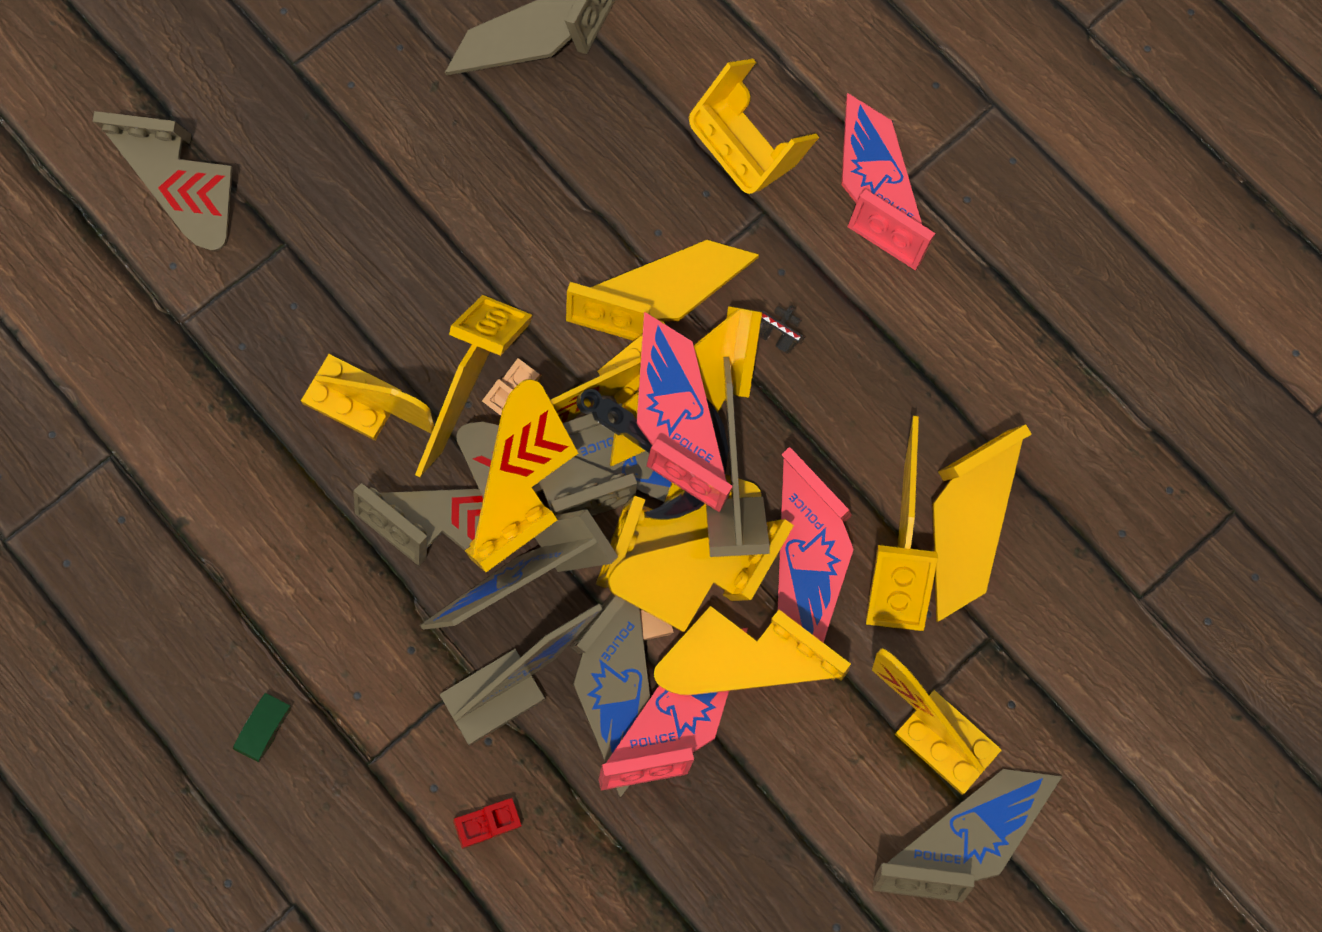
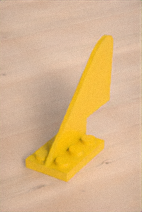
M328 354L301 399L302 404L373 440L377 439L391 414L431 434L434 429L431 411L426 404Z
M725 474L726 481L730 484V476ZM738 478L739 498L761 497V491L757 485ZM671 482L665 502L672 496L680 494L683 489ZM633 496L623 506L610 542L618 558L612 564L602 565L596 585L607 588L610 573L626 558L708 537L706 504L700 509L676 519L654 520L644 516V512L653 510L644 506L645 499Z
M786 519L767 522L770 554L710 557L708 537L637 554L626 558L613 569L608 578V587L619 598L685 632L713 583L725 590L723 596L731 601L751 600L794 525Z
M710 606L657 664L654 670V678L660 687L671 693L698 695L826 679L834 680L835 678L842 681L848 673L851 664L780 610L775 613L769 627L759 640L756 641Z

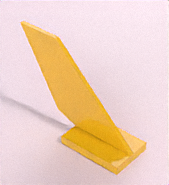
M705 240L593 287L570 282L567 289L566 321L635 341L643 334L644 312L659 321L681 320L758 259L759 254Z
M482 295L451 325L450 336L472 345L458 366L416 471V476L421 477L443 452L489 353L493 352L501 356L530 325L532 314Z
M728 306L727 318L694 345L706 398L714 406L717 413L726 398L723 357H729L733 395L749 397L762 312ZM639 391L622 405L623 408L634 415L635 419H637ZM614 433L610 466L638 455L645 450L625 436Z
M913 416L904 464L898 547L878 545L866 613L867 625L924 631L938 555L934 551L911 549L915 519L919 416Z
M1026 424L1005 431L938 471L943 481H950L932 504L934 552H937L938 555L935 570L936 622L964 607L987 591L1022 441L1031 435Z

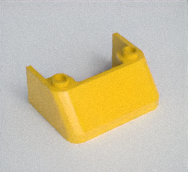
M754 59L728 62L689 116L692 130L741 190L748 194L761 191L793 169L819 139L817 134H811L791 139L790 142L781 143L773 149L743 112L750 103V93L742 81L756 64Z

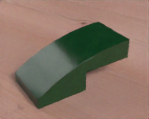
M264 693L242 728L233 746V750L259 763L275 740V733L290 713L291 706Z

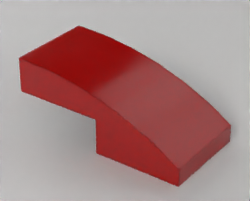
M512 798L486 806L481 810L453 820L462 849L522 826Z

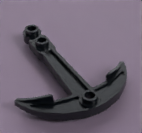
M587 389L578 395L577 407L581 412L592 414L595 421L617 435L625 436L650 453L652 445L637 426V419H635L631 412L609 398L602 399L601 394L595 389ZM584 398L590 400V407L585 406ZM707 399L724 473H726L729 450L725 428L716 409ZM609 413L614 416V418H615L614 423H612V422L609 421V419H608V414H609ZM682 490L680 494L672 496L660 507L644 512V516L654 520L676 519L700 509L705 503Z

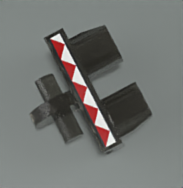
M790 305L785 310L777 306L774 313L782 317L780 321L760 310L759 312H762L759 337L767 341L774 329L782 332L783 334L775 347L787 354L796 347L797 343L802 344L806 337L787 326L789 322L796 327L801 323L802 320L794 316L797 307Z

